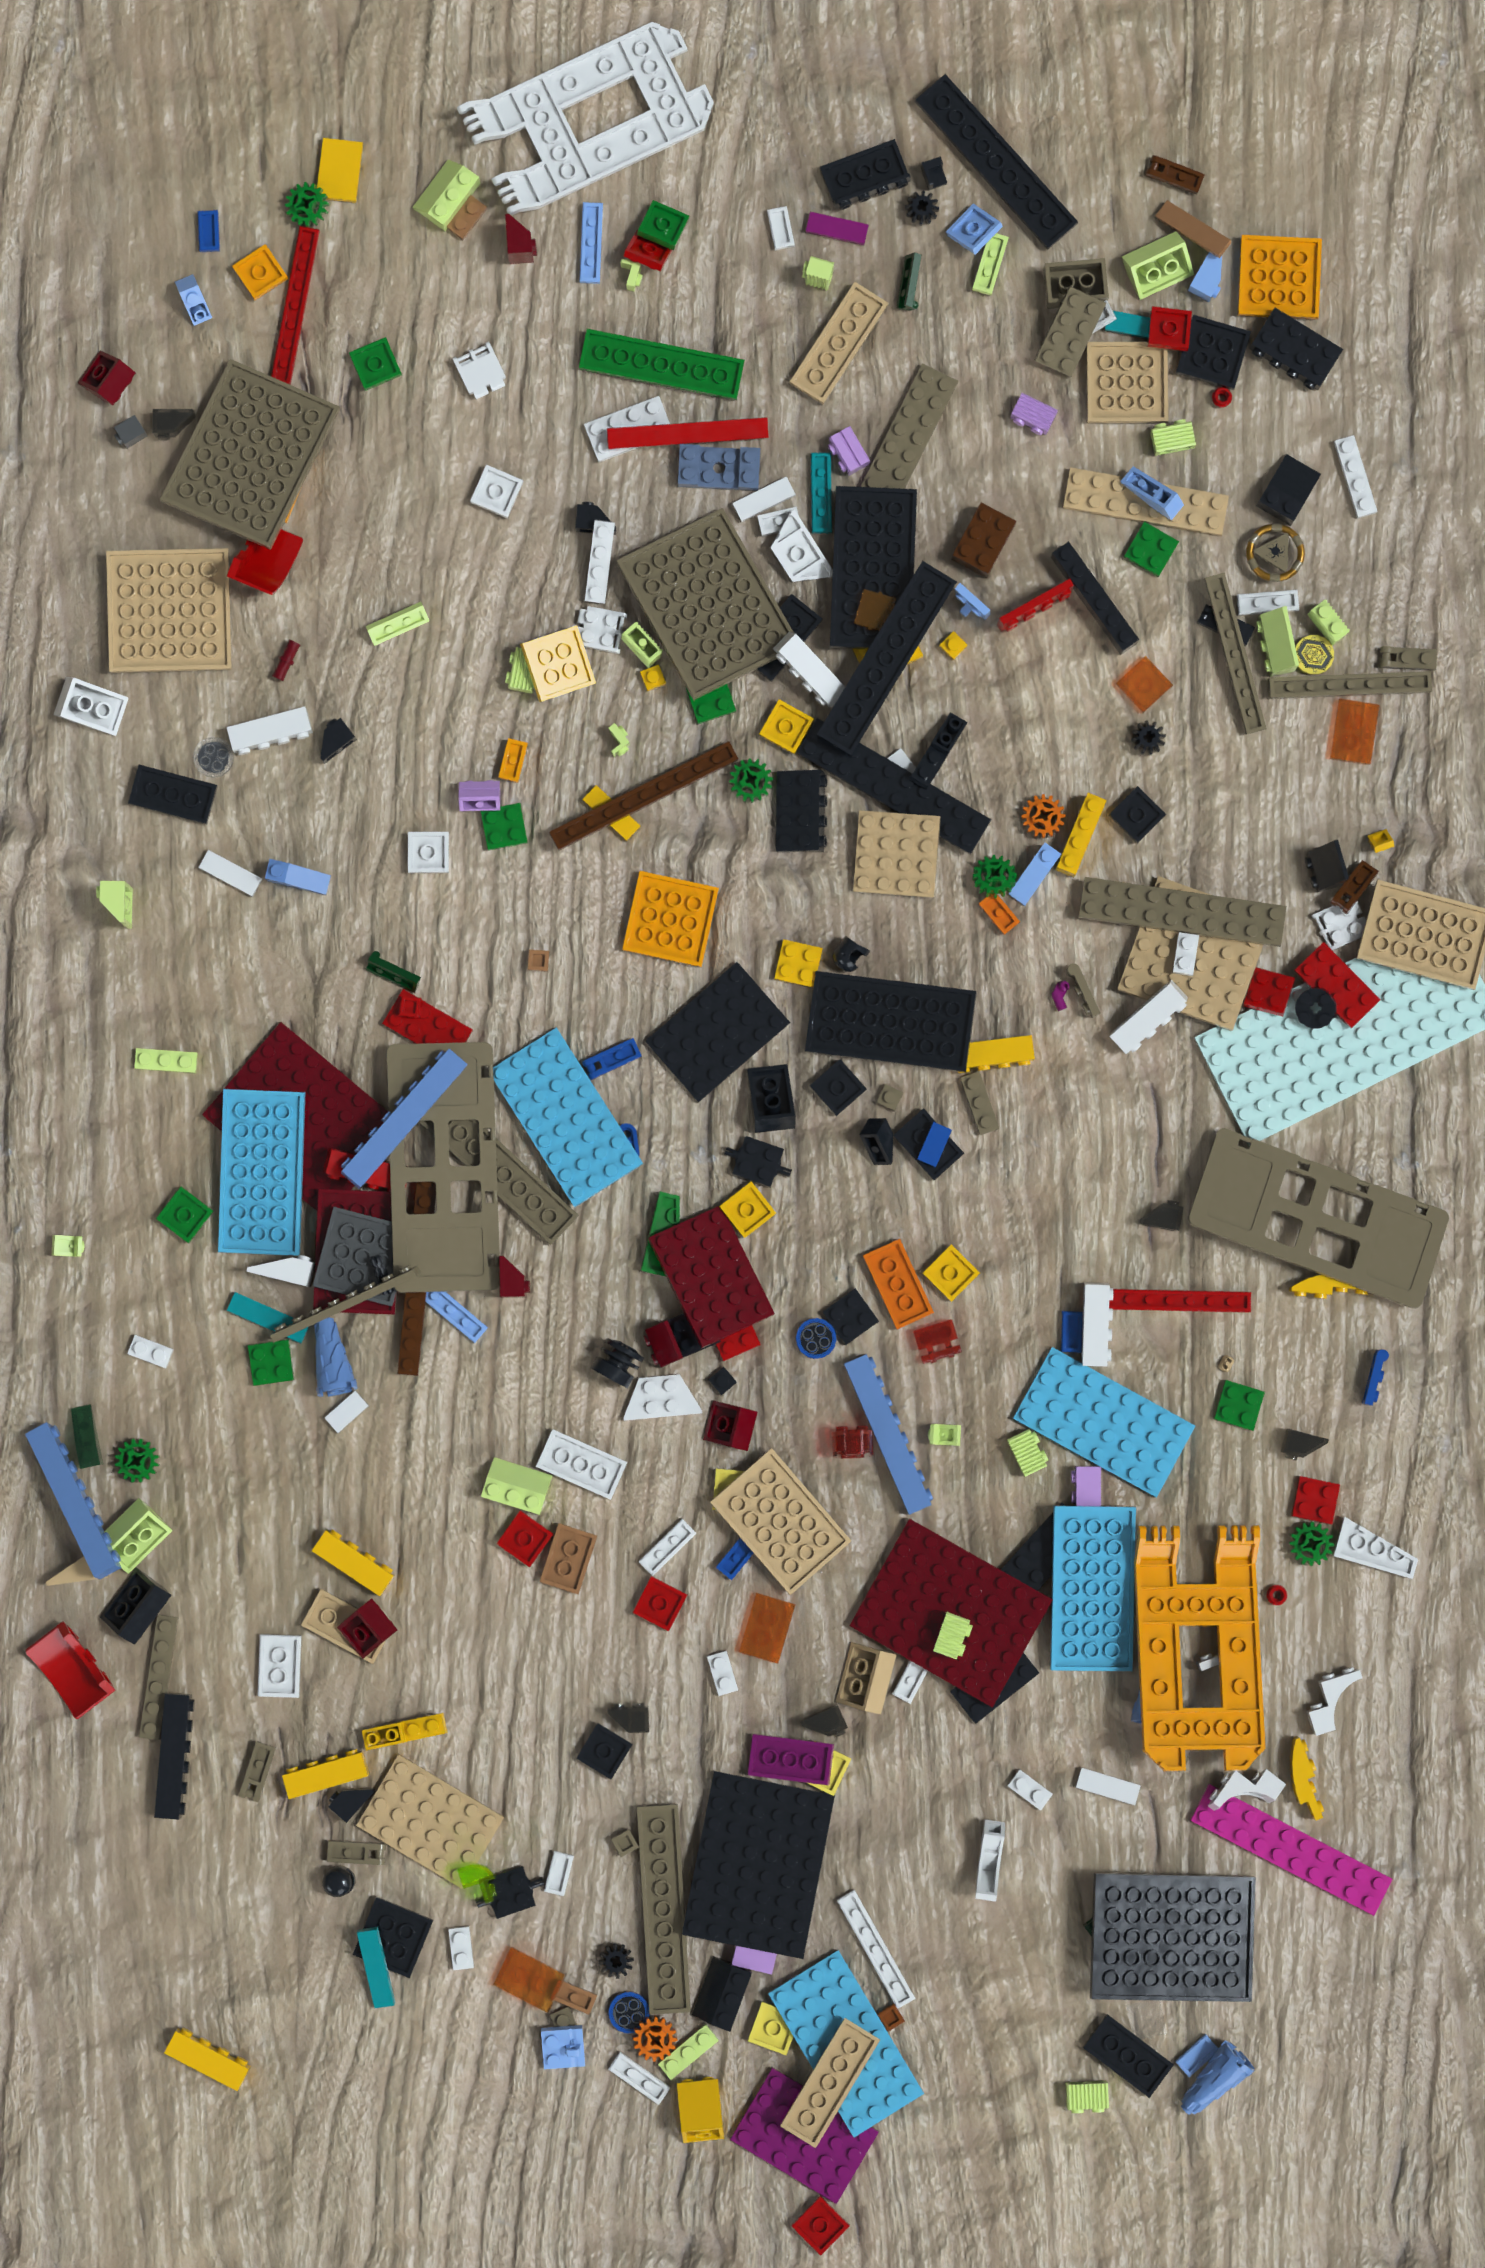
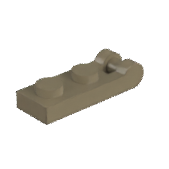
M1380 647V653L1382 654L1380 668L1436 670L1437 649ZM1390 655H1395V661H1390Z
M1074 963L1070 964L1066 969V973L1076 983L1073 987L1077 996H1082L1084 1001L1082 1007L1086 1015L1090 1014L1091 1018L1100 1014L1099 1008L1080 967Z
M256 1741L239 1797H249L259 1803L276 1747ZM249 1784L257 1785L256 1790L248 1789Z
M329 1840L327 1862L385 1865L383 1854L384 1850H386V1844ZM369 1850H375V1858L369 1857Z

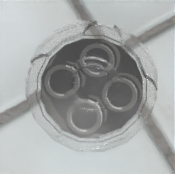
M209 737L197 744L194 749L193 760L200 773L207 777L216 778L229 772L233 765L234 754L232 748L225 740L218 737Z

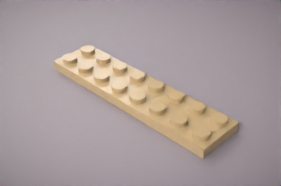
M1070 467L1063 504L1064 509L1143 523L1145 521L1148 524L1222 536L1228 495L1163 484L1176 492L1184 504L1176 516L1170 520L1120 482L1124 477Z

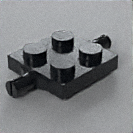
M745 1136L743 1145L738 1151L726 1147L724 1155L736 1158L732 1175L771 1188L772 1182L778 1173L790 1177L792 1169L781 1166L783 1148Z
M522 1866L484 1879L487 1896L476 1900V1904L484 1901V1903L478 1904L477 1907L480 1908L490 1904L494 1909L496 1919L534 1907L536 1903L533 1897V1889L545 1885L544 1882L536 1884L543 1881V1878L530 1881Z

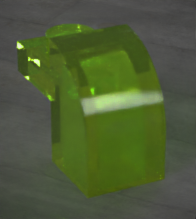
M473 1863L457 1869L463 1889L479 1884L485 1904L495 1900L494 1896L497 1895L493 1883H489V1880L495 1879L496 1875L491 1868L481 1863Z

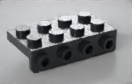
M895 139L820 166V171L834 208H840L841 210L851 207L854 202L859 201L862 203L868 201L871 198L870 196L876 194L878 196L884 195L889 192V189L895 187L897 189L903 188L911 180Z
M1276 307L1250 347L1253 355L1270 361L1269 364L1276 369H1283L1290 378L1301 380L1304 382L1303 385L1310 390H1319L1343 351L1341 347Z
M777 771L776 852H824V848L827 847L824 827H827L825 807H827L828 801L825 795V787H827L828 779L823 771Z

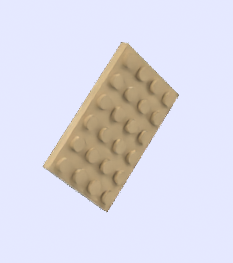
M1377 880L1356 959L1475 990L1485 955V908Z
M772 1448L710 1501L711 1505L789 1595L794 1593L851 1542L850 1538Z
M398 1754L356 1826L462 1889L500 1826L504 1816Z

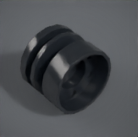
M607 1338L605 1343L611 1345L612 1349L609 1351L602 1347L601 1350L608 1356L606 1359L596 1357L591 1369L628 1389L634 1378L627 1371L628 1368L638 1370L639 1367L633 1364L632 1361L636 1359L642 1362L644 1358L635 1349L621 1341Z

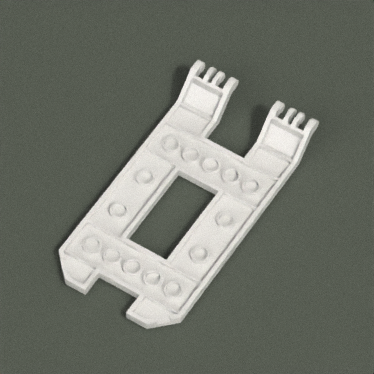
M650 22L492 98L468 101L457 107L461 115L470 110L475 112V114L463 119L464 125L470 124L466 127L468 132H473L478 128H482L484 131L472 136L471 139L474 145L487 140L505 138L525 128L541 159V162L529 168L505 172L491 179L494 186L507 181L510 184L498 190L499 196L508 194L501 199L502 203L507 204L511 200H518L517 204L507 208L508 214L512 216L519 212L540 209L705 130L714 102L705 84L686 92L671 61L672 58L688 51L678 30L668 29L660 26V24ZM634 77L650 110L578 144L562 110Z

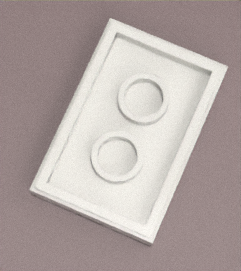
M260 1634L259 1697L299 1698L301 1635Z

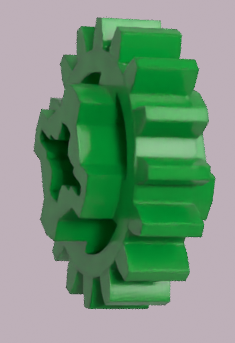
M304 182V187L297 184L296 191L290 189L292 196H286L290 201L285 204V207L290 209L286 213L292 216L291 220L294 223L298 221L299 226H303L304 222L307 227L311 226V222L317 226L318 219L324 221L322 214H328L325 207L330 204L324 201L328 196L322 194L323 189L321 187L317 188V185L314 183L310 187L307 182ZM306 192H312L316 195L308 196ZM309 201V202H310V203L308 204L309 208L306 209V208H305V206H306V203H305V202ZM305 213L308 218L301 217L298 214Z
M749 758L746 764L741 760L740 767L734 766L736 773L730 772V776L734 777V779L729 780V784H734L731 791H737L736 798L743 796V802H746L747 798H750L751 803H754V798L761 801L762 794L768 796L766 789H772V785L768 784V782L773 781V777H768L771 770L765 771L766 764L764 763L760 766L759 759L752 763L751 758ZM750 768H756L759 772L751 771ZM742 771L743 779L737 782L738 776ZM748 775L752 779L756 778L754 781L755 788L751 783H746L748 781ZM765 779L764 786L760 790L758 786L759 782ZM742 790H751L753 794L746 793Z
M992 855L990 860L985 856L984 863L979 860L978 867H974L973 873L975 874H973L972 878L975 881L974 887H980V894L985 891L986 897H989L990 894H993L994 898H997V894H1001L1004 897L1005 891L1010 893L1012 891L1011 886L1016 884V880H1014L1017 878V873L1014 872L1015 866H1009V859L1004 862L1003 856L996 859L995 855ZM1005 872L1008 875V880H1006V876H1004ZM982 873H983V876L985 877V880H984V881H983L982 878H981V874H982Z
M135 1439L131 1440V1444L124 1442L125 1448H118L121 1454L115 1455V1458L119 1459L115 1466L121 1467L118 1474L125 1473L123 1479L126 1480L131 1477L132 1483L136 1481V1478H138L140 1483L143 1482V1477L150 1480L149 1474L157 1473L154 1470V1466H160L159 1463L155 1462V1459L160 1458V1455H154L157 1448L151 1449V1442L144 1444V1439H140L139 1443ZM134 1447H141L146 1451L140 1453ZM127 1453L129 1456L128 1461L124 1464V1457ZM134 1456L143 1457L140 1460V1466L138 1464L131 1465L135 1461ZM151 1458L150 1466L147 1468V1459ZM137 1469L141 1474L136 1475L129 1471Z
M1310 1522L1308 1527L1305 1523H1302V1529L1295 1527L1297 1534L1290 1535L1294 1538V1541L1289 1542L1290 1545L1294 1546L1290 1553L1296 1552L1294 1559L1298 1560L1301 1558V1564L1303 1565L1306 1561H1308L1309 1566H1313L1314 1561L1317 1565H1321L1320 1559L1327 1561L1326 1554L1333 1553L1329 1550V1547L1334 1546V1543L1329 1542V1539L1333 1536L1326 1535L1329 1529L1324 1528L1322 1530V1524L1320 1523L1316 1527H1314V1522ZM1311 1530L1319 1532L1322 1536H1313ZM1303 1534L1304 1538L1302 1540V1543L1298 1544V1540L1300 1536ZM1309 1539L1318 1541L1313 1545L1314 1549L1304 1547L1309 1543ZM1325 1543L1324 1549L1320 1554L1319 1549ZM1301 1552H1310L1312 1558L1304 1556Z

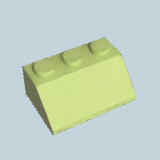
M447 160L414 204L413 209L446 231L447 225L481 184L480 178L465 166Z
M1176 231L1122 256L1126 273L1140 300L1194 275L1186 243Z
M1287 606L1260 614L1258 621H1256V629L1258 633L1261 632L1262 636L1260 647L1262 653L1265 652L1267 660H1264L1266 672L1270 673V677L1294 672L1299 666Z
M100 881V886L96 888L97 898L126 928L132 929L133 888L125 881Z
M494 1457L481 1497L541 1515L553 1475Z
M138 1498L104 1532H107L111 1537L112 1543L110 1545L113 1551L116 1550L121 1558L119 1563L122 1569L129 1574L172 1532V1529L146 1503Z

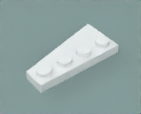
M1343 1517L1333 1556L1413 1579L1418 1562L1417 1558L1350 1519Z

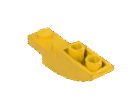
M1324 1275L1307 1278L1289 1287V1291L1294 1292V1296L1306 1297V1293L1314 1294V1298L1326 1299L1327 1295H1332L1333 1288H1335V1292L1348 1293V1289L1356 1290V1294L1368 1295L1367 1291Z
M444 1713L417 1717L362 1730L366 1751L448 1733Z
M1296 1736L1293 1738L1290 1752L1291 1782L1297 1803L1300 1805L1307 1803L1312 1818L1317 1821L1323 1818L1322 1812H1324L1321 1801H1316L1313 1794L1316 1793L1313 1782L1308 1781V1779L1315 1777L1313 1771L1316 1770L1312 1758L1308 1759L1306 1752L1309 1750L1305 1740H1300Z

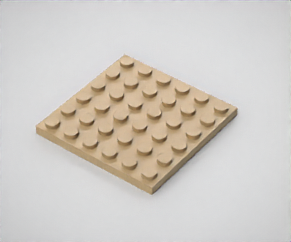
M228 548L106 551L110 673L232 670L229 577H227L229 571Z
M1158 876L1155 887L1210 895ZM1140 927L1117 990L1147 1001L1172 979L1188 997L1187 1002H1185L1187 1006L1180 1013L1233 1031L1263 945L1199 935L1193 976L1172 973L1179 932Z

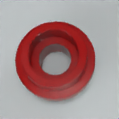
M1219 387L1212 394V402L1217 407H1227L1232 401V394L1227 388ZM1219 395H1224V396H1225V400H1224V401H1220V400L1218 399V396H1219Z
M1281 1585L1271 1586L1266 1593L1267 1600L1273 1605L1283 1604L1287 1599L1286 1589ZM1275 1591H1278L1280 1593V1597L1278 1599H1275L1273 1597V1593Z

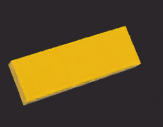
M595 785L582 800L593 810L612 799ZM627 816L610 825L626 841L641 827L631 816Z

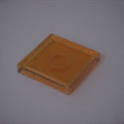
M1146 656L1116 683L1142 713L1173 686Z

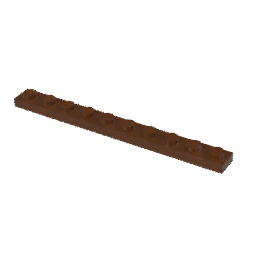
M728 741L550 831L549 834L558 851L738 761V757Z
M417 1182L414 1214H434L436 1206L435 1183ZM427 1292L405 1294L397 1374L418 1376Z

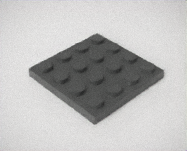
M333 1207L313 1286L346 1295L354 1290H357L358 1293L363 1291V1287L371 1282L378 1284L374 1273L375 1268L372 1267L370 1262L372 1257L378 1255L382 1257L384 1262L382 1265L385 1266L388 1275L393 1274L392 1222ZM393 1287V1293L388 1295L380 1293L367 1300L393 1306L396 1290Z

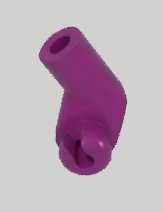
M1059 981L1051 993L1058 1011L1067 1008L1063 999L1070 988L1067 981Z

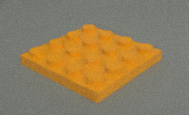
M1241 235L1238 316L1269 317L1276 307L1294 319L1318 320L1322 239Z
M639 871L622 950L702 968L719 888Z

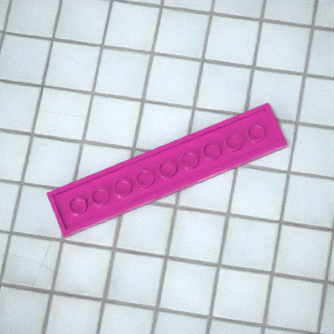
M1208 1783L1190 1821L1371 1915H1375L1393 1880L1392 1878L1236 1797L1229 1798L1219 1809L1213 1811L1208 1807L1211 1802L1209 1797L1215 1789H1219Z

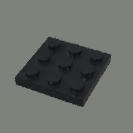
M1193 315L1191 319L1188 351H1182L1176 374L1234 390L1251 331Z
M377 1896L363 1929L378 1927L388 1970L410 1978L434 1920ZM358 1941L353 1955L363 1959Z

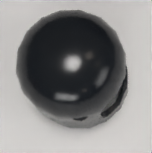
M845 936L834 950L832 959L843 971L853 972L858 968L855 965L858 958L862 955L867 957L870 950L858 945Z
M336 1866L328 1870L322 1880L324 1891L332 1897H342L350 1893L356 1883L354 1873L345 1866Z

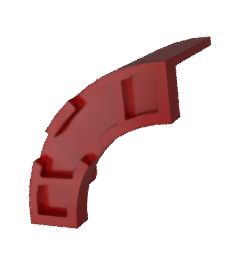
M281 529L271 550L247 540L246 545L248 548L246 551L241 550L233 558L227 577L267 594H275L292 568L302 546L303 538Z
M62 1621L28 1647L25 1653L49 1679L68 1706L73 1717L79 1719L116 1690L106 1673L102 1672L95 1662L97 1660L88 1648L84 1649L78 1640L79 1637Z

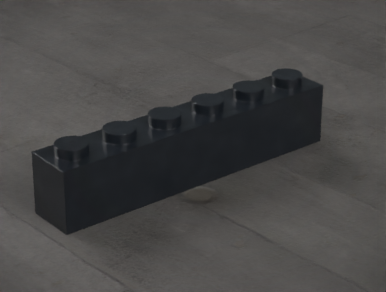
M1068 541L1055 550L1051 555V559L1066 580L1071 579L1074 584V591L1120 655L1135 646L1139 638Z
M165 1693L154 1818L179 1820L186 1812L183 1794H187L188 1782H185V1774L189 1773L190 1762L186 1761L187 1753L191 1751V1741H188V1735L193 1730V1720H190V1712H194L195 1699H192V1694Z

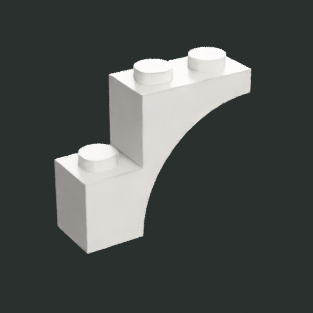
M1354 1667L1342 1670L1343 1674L1336 1676L1334 1673L1322 1676L1323 1680L1318 1681L1325 1705L1317 1703L1311 1705V1709L1306 1711L1313 1735L1318 1736L1336 1730L1334 1724L1336 1703L1341 1693L1350 1684L1362 1678L1360 1670H1354Z
M1267 1769L1257 1772L1251 1782L1237 1771H1233L1230 1774L1226 1773L1220 1781L1222 1783L1220 1789H1215L1210 1795L1209 1799L1211 1802L1208 1807L1215 1811L1229 1798L1239 1795L1255 1796L1267 1803H1271L1277 1799L1286 1784Z
M985 1820L981 1852L977 1867L975 1899L996 1901L1005 1837V1822Z

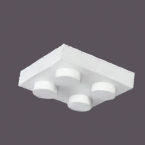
M486 465L470 502L508 519L524 481Z
M408 832V873H449V832Z

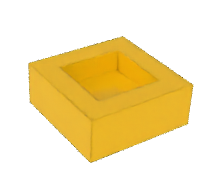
M954 631L939 645L952 660L968 646Z
M659 664L640 671L647 692L666 685Z
M1387 829L1367 836L1368 842L1375 853L1394 847V841Z

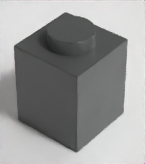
M135 415L114 427L117 432L114 435L120 445L125 444L127 449L147 437L145 430Z

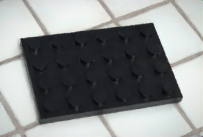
M736 962L645 1042L699 1103L791 1022L742 966Z

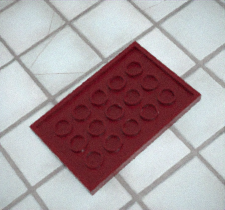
M318 1189L315 1275L333 1207L392 1222L391 1192ZM314 1287L313 1309L320 1306L324 1309L328 1307L327 1303L337 1298L341 1301L346 1299V1296L342 1293ZM396 1294L393 1306L365 1300L340 1313L395 1315Z
M719 1206L648 1238L701 1349L774 1316L775 1313L736 1233L728 1217Z

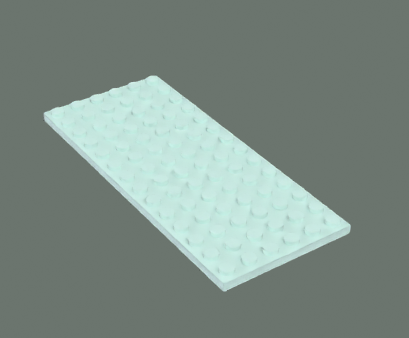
M1354 958L1345 964L1381 1000L1353 1028L1350 1029L1337 1014L1327 1026L1314 1029L1301 1024L1295 1012V1005L1299 996L1310 988L1306 983H1303L1292 989L1283 1017L1251 1009L1238 1015L1233 1031L1216 1026L1194 1037L1242 1135L1261 1141L1485 1030V984L1480 974L1476 989L1471 990ZM1318 1003L1310 1006L1314 1013L1322 1009L1318 1006Z

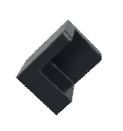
M941 156L922 162L921 170L928 190L947 184Z

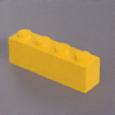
M1087 793L1055 870L1073 878L1075 877L1107 800Z
M1032 1035L970 1042L966 1072L958 1071V1074L968 1073L971 1068H978V1071L990 1070V1066L998 1065V1069L1009 1068L1012 1063H1018V1066L1031 1065L1030 1061L1035 1060Z
M333 1529L331 1531L325 1530L312 1549V1552L378 1596H382L395 1576L391 1573L393 1569L384 1563L380 1566L374 1562L376 1559L368 1552H365V1554L358 1551L359 1546L350 1540L346 1543L340 1539L342 1535Z
M357 1749L345 1752L346 1756L338 1758L337 1755L325 1758L326 1762L320 1764L316 1760L306 1763V1768L298 1769V1766L286 1769L287 1773L283 1774L282 1778L288 1799L369 1776L363 1751L358 1752Z
M178 2028L164 2054L238 2091L251 2067L247 2064L248 2061L239 2056L235 2058L229 2055L230 2052L225 2048L218 2047L217 2049L211 2046V2042L203 2037L198 2039L192 2036L193 2032L186 2028Z

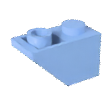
M192 274L176 281L175 284L193 325L195 326L211 319V313L194 275Z

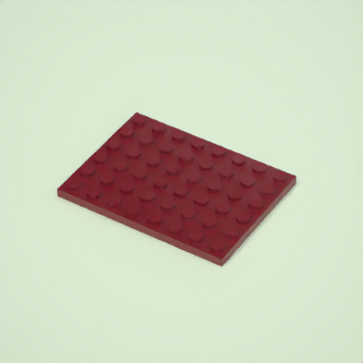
M282 1022L278 1024L224 1088L305 1092L302 1199L316 1211L318 1208V1189L352 1190L355 1187L354 1184L347 1182V1178L331 1179L323 1171L329 1147L357 1154L355 1149L361 1142L367 1143L370 1139L369 1133L375 1127L378 1129L384 1123L381 1120L388 1113L385 1108ZM223 1091L202 1114L220 1131H222Z
M909 1518L849 1626L993 1708L1053 1599ZM947 1612L971 1620L970 1625H973L970 1636H965L962 1643L966 1645L963 1656H958L957 1659L933 1651Z

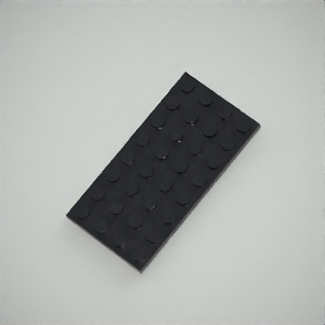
M836 486L830 628L831 648L869 649L912 579L915 558L917 489Z
M816 971L805 1052L966 1072L977 991Z

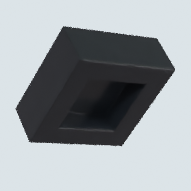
M725 1367L709 1379L721 1396L737 1383Z

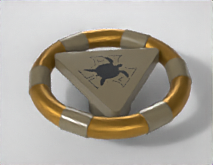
M1268 524L1252 534L1247 543L1246 557L1251 570L1257 576L1267 581L1280 582L1293 577L1299 571L1304 562L1305 548L1300 536L1292 528L1283 524ZM1270 531L1285 533L1254 549V546L1263 534ZM1290 536L1297 547V559L1291 569L1287 571L1288 541ZM1254 554L1284 573L1269 574L1263 571L1258 566Z

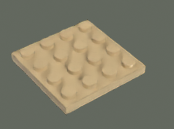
M1088 342L1086 345L1087 423H1168V349L1148 347V342Z
M859 810L853 892L934 898L941 816Z

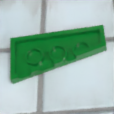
M659 1191L648 1238L680 1223V1196ZM647 1240L640 1271L666 1277Z

